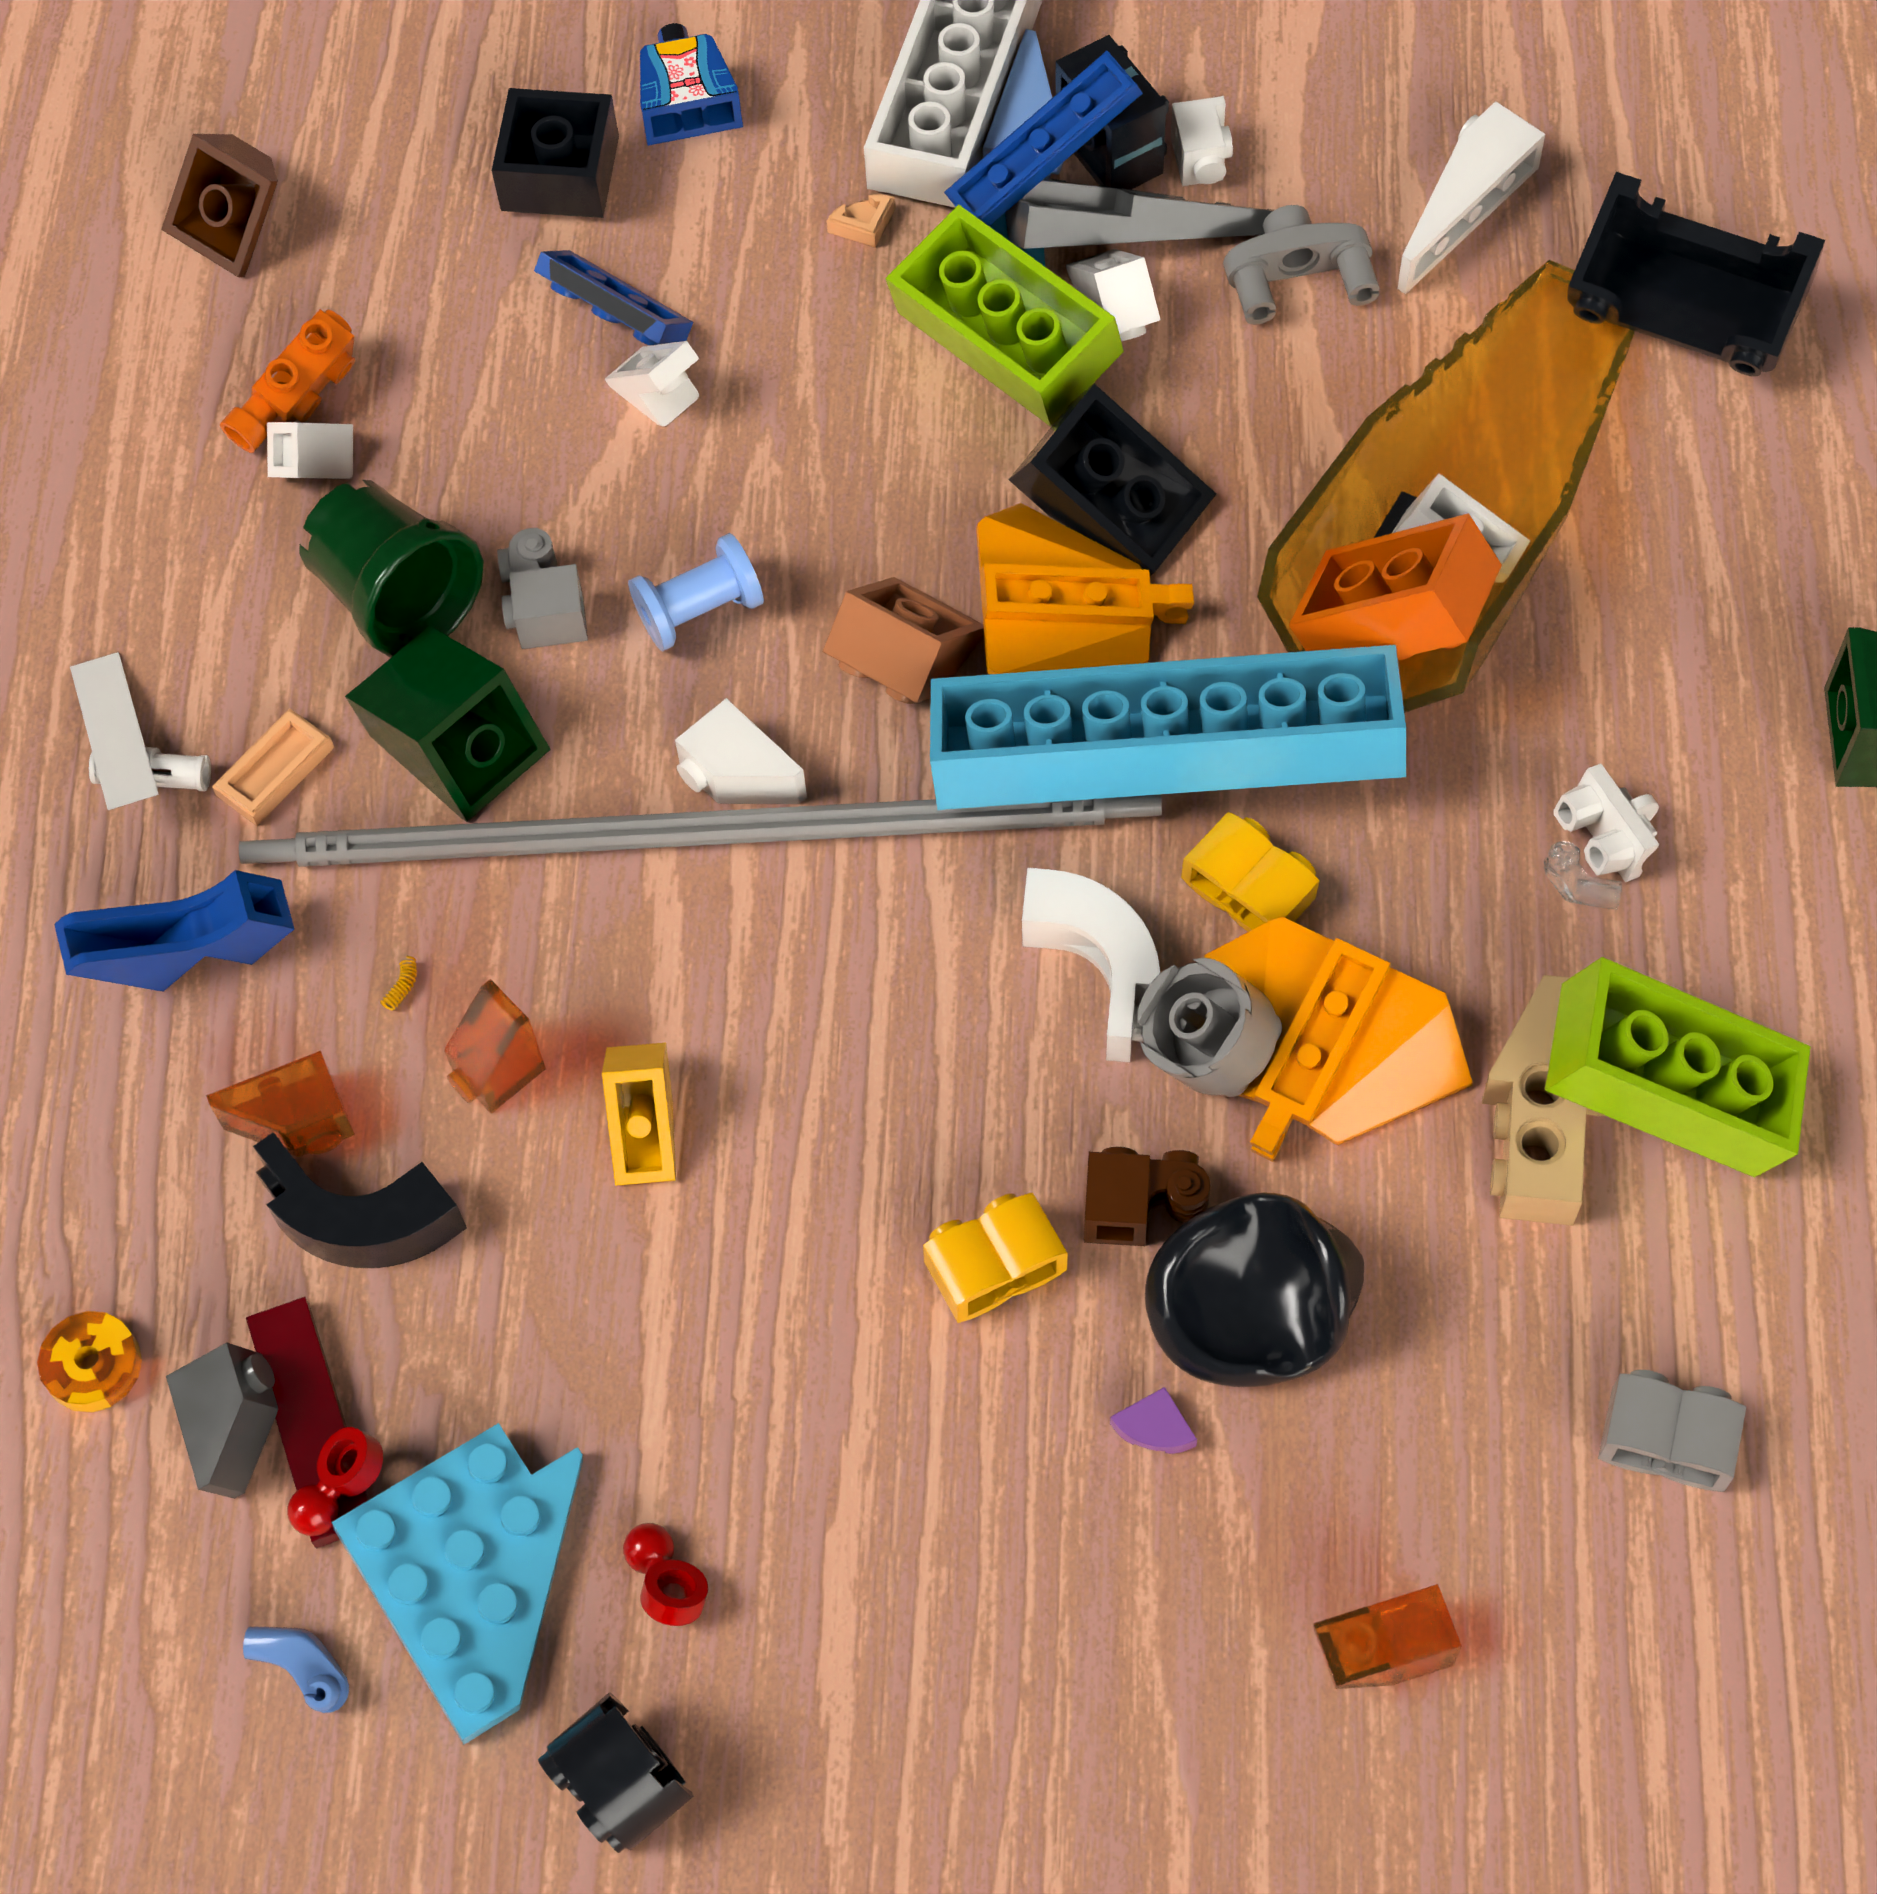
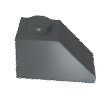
M225 1343L167 1375L166 1379L198 1490L235 1499L244 1494L279 1408L272 1388L275 1383L274 1374L263 1355L246 1348Z

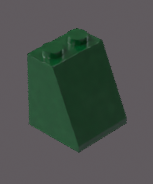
M430 625L345 696L370 737L466 822L551 750L504 668Z
M1848 627L1824 687L1836 787H1877V632L1860 627Z

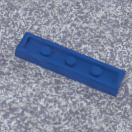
M1108 51L1104 52L944 193L955 207L959 204L990 226L1142 95V91Z

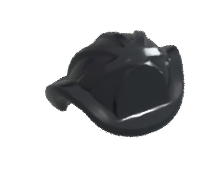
M1267 1192L1236 1197L1212 1206L1194 1216L1179 1227L1160 1247L1151 1263L1146 1279L1145 1305L1154 1337L1166 1356L1181 1370L1197 1379L1231 1387L1268 1386L1290 1381L1322 1367L1342 1346L1347 1335L1349 1318L1357 1305L1362 1290L1364 1260L1354 1243L1332 1224L1317 1217L1306 1204L1298 1199L1284 1194Z

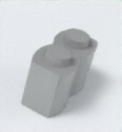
M1634 1370L1631 1374H1620L1611 1391L1598 1459L1627 1470L1662 1475L1687 1486L1724 1492L1734 1478L1746 1406L1731 1400V1395L1719 1388L1699 1386L1694 1388L1693 1391L1682 1390L1669 1384V1380L1664 1375L1654 1371Z

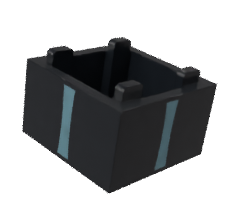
M1107 35L1056 60V94L1106 51L1113 56L1138 85L1143 94L1074 153L1099 186L1132 190L1163 174L1164 156L1167 154L1165 125L1166 114L1169 111V101L1164 95L1160 96L1132 63L1128 58L1126 48L1123 45L1118 46L1113 38Z

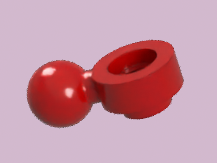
M355 1427L342 1428L329 1437L323 1445L317 1461V1473L320 1481L317 1485H307L298 1489L289 1500L287 1516L291 1526L297 1532L306 1536H318L326 1533L333 1527L332 1522L338 1518L339 1506L337 1499L340 1495H359L374 1483L379 1476L383 1464V1449L380 1442Z
M643 1523L634 1527L625 1538L623 1554L626 1562L633 1570L646 1574L640 1594L642 1608L652 1619L665 1625L683 1626L694 1622L701 1615L708 1593L706 1577L694 1565L681 1560H672L674 1542L670 1533L664 1527L655 1523Z

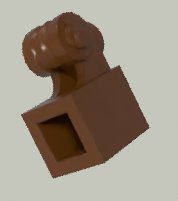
M1109 1147L1102 1150V1152L1089 1151L1084 1243L1145 1246L1147 1215L1156 1205L1165 1204L1169 1215L1176 1221L1183 1223L1207 1210L1211 1185L1209 1176L1199 1166V1156L1190 1151L1173 1150L1164 1153L1162 1160L1150 1159V1155H1141L1135 1150L1126 1147Z

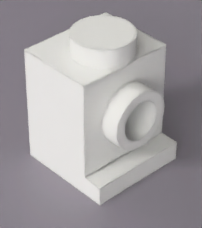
M1224 96L1172 103L1171 142L1182 186L1213 184L1222 181L1226 175L1225 158L1232 157L1233 145L1229 126H1224L1226 107Z

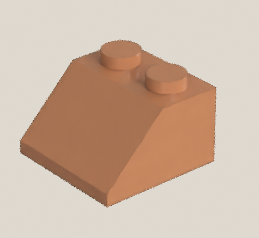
M892 577L846 591L822 652L839 661L838 666L844 672L859 678L870 677L886 686L885 691L892 698L903 703L915 704L931 698V679L949 678L956 674L982 639L984 625L903 581Z

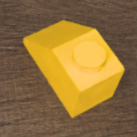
M666 1042L606 1047L602 1079L615 1186L676 1181L673 1099Z

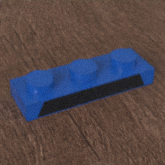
M570 250L543 251L539 255L534 271L552 281L550 285L552 290L572 299L581 298L593 305L592 313L601 319L613 323L622 322L634 329L633 336L640 342L650 346L687 340L694 323L693 321Z

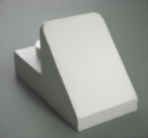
M687 341L643 346L608 375L605 381L610 388L657 425L664 427L698 399L699 393L688 378L685 370L694 364L699 357Z

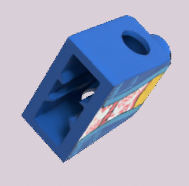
M678 23L662 27L657 35L659 43L645 45L640 50V106L647 145L742 128L743 122L738 88L713 37L707 34L689 37L686 27Z

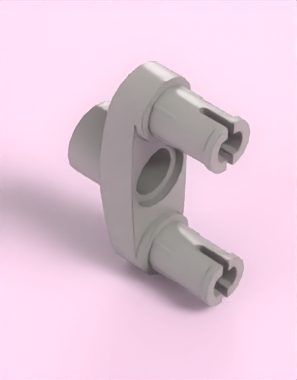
M1287 205L1271 212L1263 222L1265 234L1236 245L1228 252L1223 261L1228 282L1237 290L1247 323L1253 325L1265 323L1275 316L1276 305L1270 291L1269 281L1338 269L1349 302L1352 305H1366L1375 301L1379 296L1380 287L1370 261L1372 247L1366 231L1361 226L1351 223L1312 224L1308 211L1299 205Z

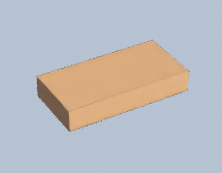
M289 708L212 788L219 799L258 826L335 747L328 735Z

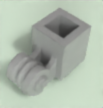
M538 528L521 530L513 536L508 548L497 550L502 583L510 582L511 595L502 596V609L506 629L516 628L522 649L588 641L584 596L576 564L557 566L551 538L544 530Z

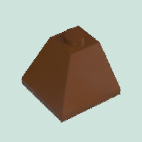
M193 134L161 230L235 276L245 277L278 182L271 157L233 134Z

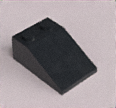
M1095 383L1070 403L1008 479L1048 516L1138 563L1142 569L1149 570L1150 576L1157 571L1216 496V493Z

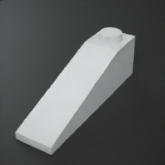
M1496 101L1480 116L1473 115L1467 120L1459 133L1458 142L1402 255L1398 290L1407 294L1539 169L1545 133Z

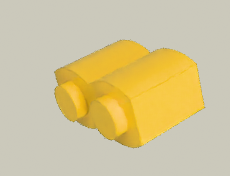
M1227 812L1183 859L1181 878L1190 888L1215 907L1226 911L1238 925L1248 932L1279 917H1285L1295 922L1316 899L1320 881L1316 877L1314 867L1304 856L1293 851L1287 853L1273 846L1268 832L1261 824L1252 818L1245 817L1242 819L1230 812Z
M1013 1193L1000 1196L986 1206L984 1215L980 1218L964 1223L958 1219L948 1221L937 1227L930 1234L929 1241L923 1244L924 1263L957 1323L978 1317L1001 1305L1012 1296L1036 1289L1067 1270L1068 1253L1034 1193L1018 1197Z

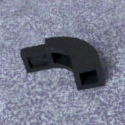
M274 1132L253 1146L264 1165L255 1173L274 1198L266 1205L278 1226L300 1248L327 1262L353 1268H383L400 1265L435 1251L467 1229L458 1206L423 1162L379 1191L361 1196H343L328 1192L317 1186L305 1174Z

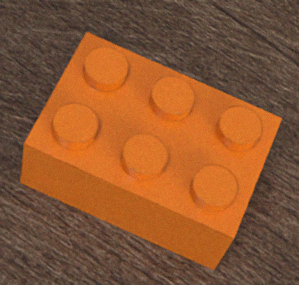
M1469 513L1326 550L1289 623V627L1306 651L1396 645L1398 660H1404L1414 654L1440 648L1452 649L1468 642L1502 564Z

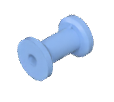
M728 533L718 538L715 547L717 558L664 583L654 586L648 578L640 575L628 580L630 594L648 634L660 651L663 652L674 646L676 640L674 627L731 600L737 604L741 603L750 609H754L764 603L762 589L754 568L743 547L733 534Z

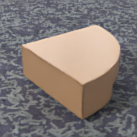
M873 194L868 195L869 200L856 202L847 207L846 204L839 206L826 221L827 232L876 248L896 209L895 197Z

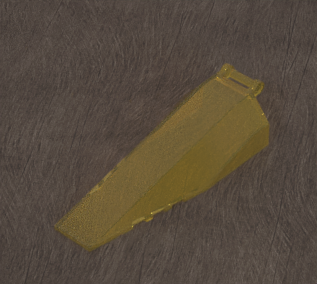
M1548 260L1509 294L1508 299L1498 303L1491 309L1477 329L1470 335L1466 332L1455 341L1453 349L1441 360L1437 358L1432 360L1425 367L1423 375L1411 386L1407 384L1402 386L1372 412L1269 546L1257 598L1288 653L1306 651L1289 627V623L1325 551L1374 538L1401 491L1418 497L1440 473L1530 540L1509 577L1503 583L1494 582L1468 642L1452 649L1440 648L1414 654L1404 660H1398L1404 713L1464 693L1488 657L1568 517L1636 332L1606 321L1601 324L1590 323L1574 314V307L1568 302L1567 292L1575 270Z

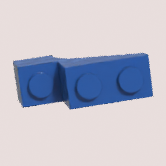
M234 870L224 880L210 889L185 899L73 912L63 916L54 924L66 975L162 992L205 956L252 965L295 929L282 880Z

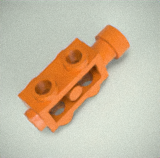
M319 309L311 320L302 325L298 335L277 359L267 365L266 371L252 386L251 397L241 408L234 407L222 420L220 427L226 436L243 450L254 453L267 438V422H295L298 420L304 423L307 421L322 400L318 394L330 380L338 384L355 363V358L352 357L354 335L351 333L352 330L349 324L334 311L326 310L323 312Z

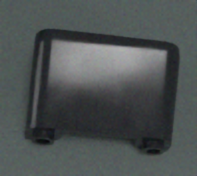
M1616 172L1568 285L1567 299L1574 307V314L1590 323L1601 324L1606 321L1728 362L1732 369L1747 376H1759L1761 372L1772 371L1778 363L1811 288L1825 240L1799 232L1792 245L1778 246L1780 237L1770 234L1765 245L1665 212V199L1655 197L1651 205L1639 195L1641 179Z

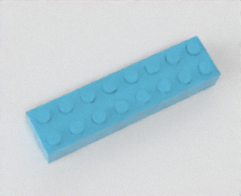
M1396 645L931 679L930 764L937 810L1406 777V722Z

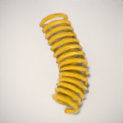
M406 956V958L413 960H403L399 963V979L393 985L394 988H391V991L385 994L386 997L380 1000V1003L389 1010H395V1007H398V1004L403 1001V998L414 987L413 983L416 982L415 978L417 977L416 959L412 956Z

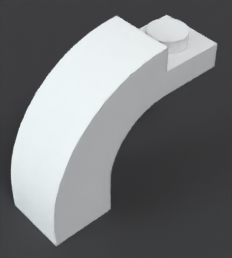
M1027 868L1022 914V947L1058 949L1073 952L1086 958L1099 969L1109 986L1111 994L1106 1061L1130 1062L1132 1041L1143 1042L1142 1026L1137 1023L1141 999L1151 982L1160 974L1159 959L1149 930L1135 910L1124 899L1104 885L1084 876L1065 871Z

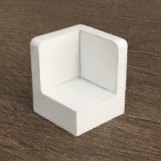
M267 422L268 477L352 478L353 424Z

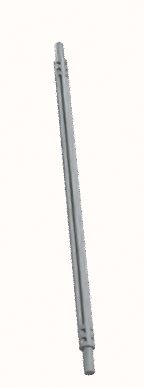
M1160 794L937 810L936 799L297 832L295 838L240 841L239 859L241 864L297 861L299 867L1104 825L1105 819L1162 816V800Z

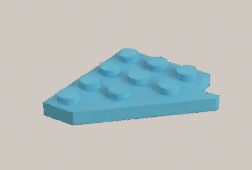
M499 1423L332 1522L333 1529L463 1745L513 1715L521 1708L583 1463V1454L577 1447L531 1475Z

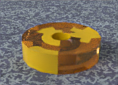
M85 1311L68 1316L54 1326L42 1342L37 1360L40 1380L53 1398L61 1405L80 1412H96L112 1407L127 1396L139 1378L142 1364L139 1343L120 1319L106 1312ZM91 1354L99 1355L98 1361L93 1367L81 1369V1363L84 1358Z

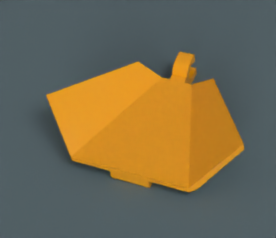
M1022 503L985 516L977 523L976 534L986 665L989 675L1148 663L1151 624L1154 615H1157L1158 619L1165 623L1186 624L1187 609H1192L1194 605L1192 584H1151L1149 570L1142 569L1138 563Z
M1285 917L1270 920L1204 955V958L1223 963L1264 993L1282 1023V1033L1276 1041L1274 1052L1267 1066L1256 1079L1249 1083L1247 1089L1238 1095L1268 1107L1250 1141V1145H1252V1152L1272 1162L1282 1146L1293 1119L1308 1126L1332 1143L1340 1145L1473 1086L1446 993L1391 968L1390 962L1338 938H1335V940L1329 939Z

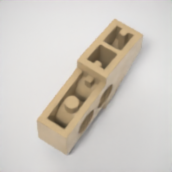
M1543 975L1488 1075L1482 1096V1104L1496 1105L1493 1138L1504 1140L1503 1159H1493L1490 1178V1195L1501 1196L1499 1218L1573 1226L1582 1204L1586 1115L1603 1116V1114L1545 1091L1561 986L1563 982L1571 977ZM1542 1091L1548 1094L1554 1102L1539 1104L1532 1101L1526 1093ZM1527 1146L1541 1147L1549 1153L1551 1158L1544 1161L1532 1159L1524 1152L1523 1148Z

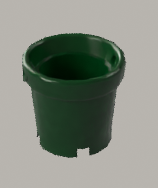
M362 480L367 487L357 490L347 482L335 487L321 498L307 516L303 528L312 535L308 550L299 544V554L305 567L318 577L351 612L354 622L365 640L373 648L388 657L394 656L429 625L449 636L457 629L472 609L482 585L484 560L476 541L445 521L427 519L394 498L372 480Z

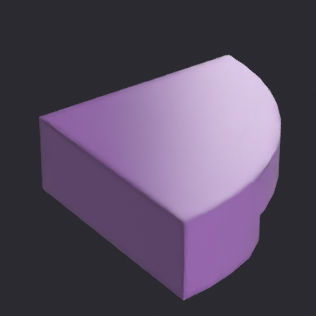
M1165 1387L1110 1417V1425L1121 1438L1132 1445L1136 1444L1155 1451H1165L1168 1454L1184 1452L1197 1445V1438Z

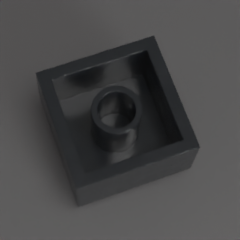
M509 88L491 170L501 211L604 218L619 140L611 94Z

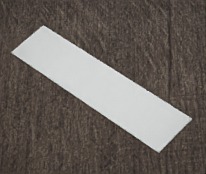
M119 652L71 666L70 670L107 809L111 810L159 795Z

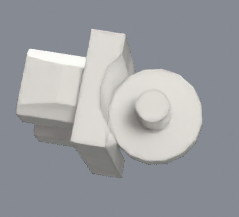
M1602 764L1587 768L1578 786L1563 794L1554 809V816L1564 830L1572 832L1586 826L1593 836L1586 845L1584 852L1585 860L1596 876L1618 871L1625 882L1636 879L1643 872L1641 867L1644 861L1659 846L1655 839L1657 831L1650 823V820L1658 812V803L1649 794L1633 799L1625 787L1619 789Z

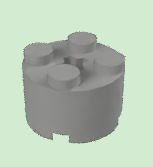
M1209 958L1193 959L1195 963L1187 964L1180 968L1173 965L1162 971L1151 982L1141 999L1137 1023L1142 1026L1143 1043L1140 1042L1143 1053L1155 1066L1196 1092L1235 1097L1242 1094L1247 1089L1249 1083L1259 1076L1271 1059L1276 1041L1282 1033L1280 1018L1275 1014L1271 1002L1264 993L1219 961Z

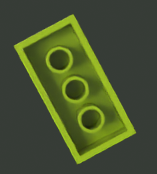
M959 204L885 278L897 312L1050 427L1057 421L1070 403L1086 391L1124 352L1116 319L1113 315Z
M1601 957L1562 983L1545 1091L1755 1178L1798 1155L1811 1046Z

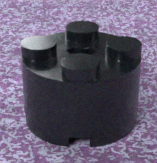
M609 1692L547 1745L548 1751L538 1759V1762L560 1790L563 1791L567 1788L579 1802L583 1801L585 1803L576 1812L593 1836L601 1843L606 1840L617 1853H620L625 1848L628 1850L635 1848L693 1797V1794L683 1786L686 1783L656 1741L643 1726L639 1728L636 1724L631 1726L624 1715L629 1710Z

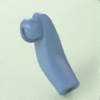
M287 1627L247 1628L243 1642V1655L245 1659L272 1663L287 1670L302 1691L305 1703L315 1711L331 1713L340 1709L345 1704L349 1694L348 1679L320 1639L312 1632L302 1628Z

